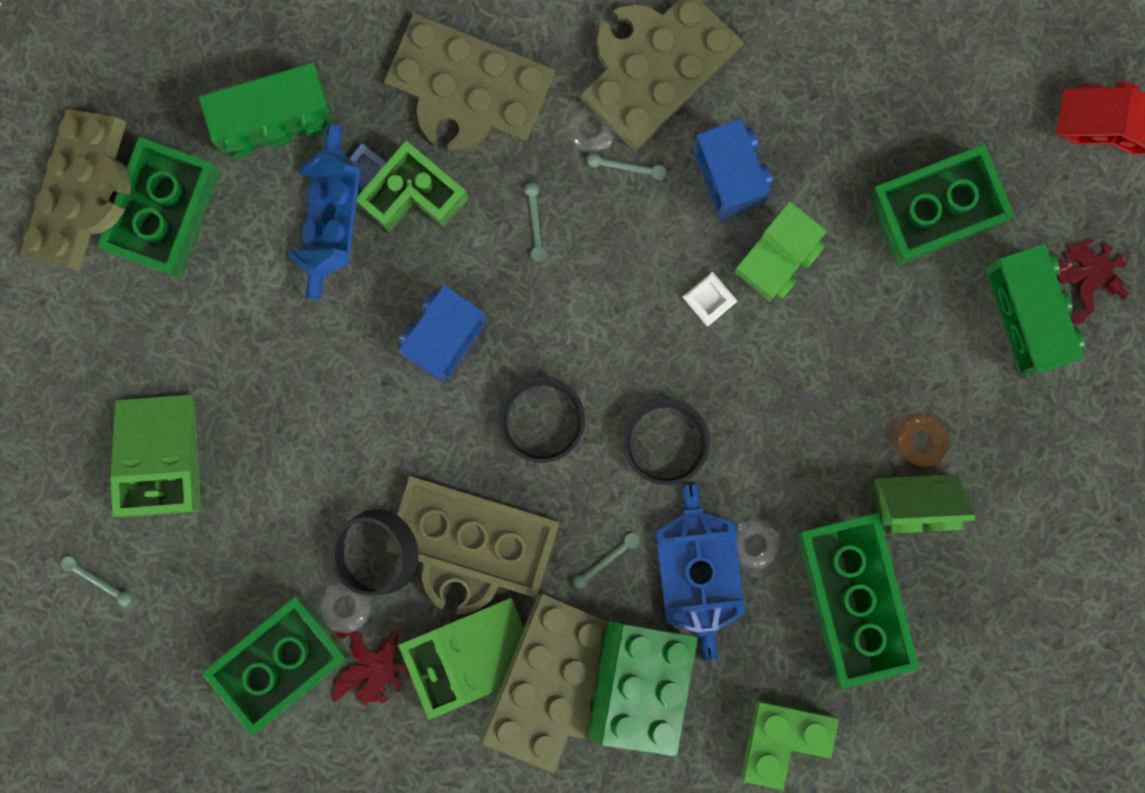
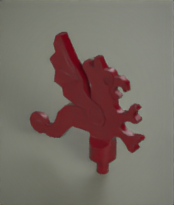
M1090 238L1085 239L1083 243H1077L1076 246L1070 244L1066 246L1070 252L1064 254L1065 259L1076 261L1082 267H1078L1074 262L1058 261L1060 273L1056 276L1061 284L1069 282L1074 285L1083 281L1079 287V298L1083 304L1084 311H1074L1070 317L1071 321L1076 325L1085 322L1086 318L1092 314L1095 309L1093 292L1100 286H1103L1112 296L1117 293L1125 299L1129 295L1122 287L1125 282L1113 272L1114 267L1124 268L1127 265V261L1122 260L1124 254H1120L1115 261H1109L1108 256L1113 247L1109 248L1107 243H1104L1102 245L1103 255L1097 256L1094 253L1095 249L1088 248V244L1094 243Z
M343 624L337 626L335 635L340 639H346L348 635L351 636L354 657L363 665H351L349 670H342L340 678L333 682L335 691L332 693V701L336 702L349 691L360 687L363 680L368 678L367 684L356 693L357 698H363L361 704L365 705L369 701L372 703L377 701L386 703L389 697L384 698L381 694L386 691L384 687L386 682H392L394 684V691L400 692V686H403L404 683L396 678L395 673L400 671L410 675L406 663L399 666L394 664V659L399 649L398 644H396L399 633L392 631L389 640H383L377 654L366 649L362 635L357 630L349 629L347 625Z

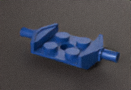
M326 125L325 149H322V153H317L299 168V174L311 177V185L307 191L308 210L306 224L302 230L303 250H289L288 257L302 269L307 270L306 274L309 275L305 298L312 300H322L323 276H330V272L349 264L361 165L347 158L345 152L339 151L343 127L336 125Z
M698 484L691 485L692 497H690L689 485L681 486L685 507L683 515L655 531L665 620L670 624L697 632V636H700L701 661L709 660L708 648H710L711 660L718 659L715 640L717 630L745 614L735 524L726 519L704 513L703 508L700 509ZM696 561H705L712 569L711 578L704 584H697L690 578L689 569Z

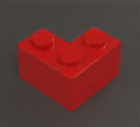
M1116 82L1114 87L1107 88L1094 83H1082L1080 88L1064 89L1056 135L1074 144L1112 145L1127 154L1145 155V93L1138 90V85L1129 82Z

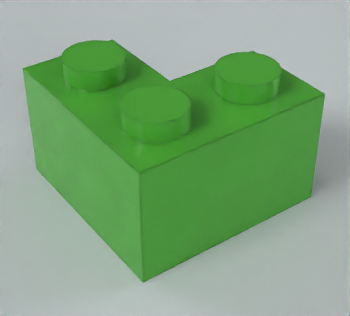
M405 141L357 196L356 203L372 219L390 232L414 203L444 228L469 198L466 190L408 141Z
M789 202L766 229L761 239L739 264L734 273L769 302L776 295L783 299L797 282L792 275L799 266L802 265L808 269L826 247L821 239L827 231L792 202Z
M756 699L741 774L742 780L746 783L784 791L791 751L831 759L839 719L829 714Z

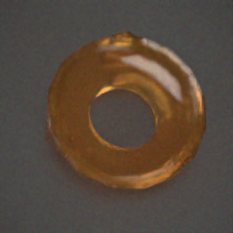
M927 416L916 417L908 421L896 438L903 456L920 469L928 468L942 461L949 447L948 433L944 426L936 419ZM916 432H925L931 437L933 444L928 453H920L914 448L912 439Z

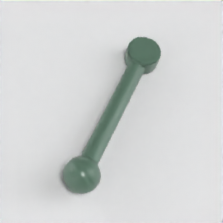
M596 152L590 153L586 158V162L590 167L603 165L651 175L655 180H662L666 176V169L662 165H655L652 168L602 158Z
M529 182L525 185L524 191L529 196L534 244L531 258L535 262H542L546 258V252L541 247L536 196L540 188L537 183Z
M634 533L627 534L624 542L583 575H575L571 581L572 586L577 590L584 589L590 578L628 548H636L639 545V537Z
M66 556L62 559L61 567L64 571H74L117 598L120 606L126 607L132 603V595L129 592H121L78 565L74 557Z

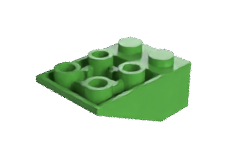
M194 395L115 400L110 476L113 517L125 518L202 512Z
M958 474L873 479L875 513H879L882 526H886V534L923 532L922 524H925L926 532L964 530V522L975 521L974 511Z
M512 597L398 645L428 720L500 690L524 630Z

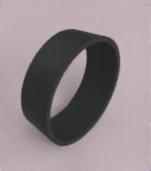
M532 377L515 385L503 399L499 410V429L504 442L516 455L531 462L548 463L563 458L576 447L584 431L585 412L580 398L566 383L552 377ZM536 386H549L560 390L569 397L577 412L578 425L573 440L565 449L550 456H534L521 450L512 440L507 427L508 411L515 398L523 391Z
M662 398L644 404L633 413L625 427L623 447L628 463L639 476L655 484L673 485L690 479L701 469L709 453L710 436L704 419L692 406L680 400ZM658 408H673L685 413L694 421L700 433L701 449L696 462L687 472L673 478H658L646 473L638 466L631 452L630 439L635 424L643 415Z
M370 509L359 513L338 530L332 543L331 559L338 578L353 592L365 596L390 594L402 589L412 579L418 564V546L412 530L402 518L387 510ZM360 521L376 523L390 533L397 545L399 552L398 571L392 582L381 590H374L364 586L352 576L347 568L344 559V542L346 534L353 523Z

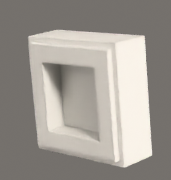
M713 272L682 297L707 327L737 303L735 297Z

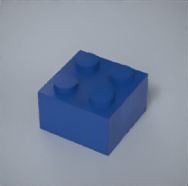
M742 118L698 134L693 148L720 221L764 205L770 194L769 187L774 185L766 163L760 165L755 150L759 149V144L755 132L751 126L745 128Z
M445 285L440 292L433 290L428 295L421 307L424 315L417 325L411 322L398 340L402 344L399 352L407 360L442 384L446 382L488 321L482 310Z

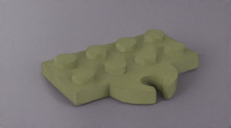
M678 0L664 15L650 7L637 4L615 9L612 15L615 20L627 24L631 29L632 35L626 39L614 37L611 33L610 24L604 20L600 25L596 49L598 59L606 71L581 94L580 99L635 152L744 45V42L701 0Z
M413 13L384 80V85L419 100L416 110L419 128L433 146L438 142L437 129L439 125L445 121L456 123L459 127V133L454 139L449 141L447 150L451 153L471 150L482 143L491 129L527 144L556 76V70Z
M66 109L64 118L59 125V134L52 156L47 163V171L40 193L35 200V209L28 230L24 235L23 246L19 256L45 264L80 271L91 234H100L113 227L125 211L121 206L109 202V198L113 191L128 195L131 190L129 172L123 163L115 160L127 122L113 116Z
M412 476L408 478L397 516L407 523L415 536L418 546V562L423 563L422 582L425 592L440 609H444L447 603L444 593L445 588L451 582L461 583L467 591L465 601L457 607V614H467L480 610L493 599L499 587L537 598L560 522ZM390 536L386 552L399 555L397 545L393 537Z
M538 594L478 743L554 773L568 736L587 738L591 715L589 704L595 693L600 665L598 660L603 649L607 622L549 596Z

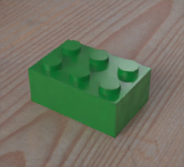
M314 62L199 96L212 143L225 156L231 155L232 159L248 157L255 153V147L269 144L270 148L285 146L292 142V136L306 133L307 137L322 135L326 133V125L336 124L324 80Z
M139 137L127 167L131 184L130 194L124 195L118 192L113 203L121 206L125 211L113 227L102 233L97 247L107 254L181 280L221 171L212 162Z
M985 144L875 186L868 195L897 267L1003 226L1015 217Z
M1046 244L999 258L985 268L1022 379L1084 359L1082 351L1085 350V341L1080 329L1073 327L1069 315L1073 310L1071 299L1067 291L1060 288L1056 276L1060 273L1059 264L1053 252L1048 253Z
M301 595L291 599L201 674L249 734L253 736L263 730L348 660L351 655Z
M608 620L587 739L603 746L677 757L698 637L680 632Z

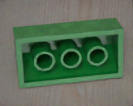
M879 513L796 532L835 687L845 689L920 670Z

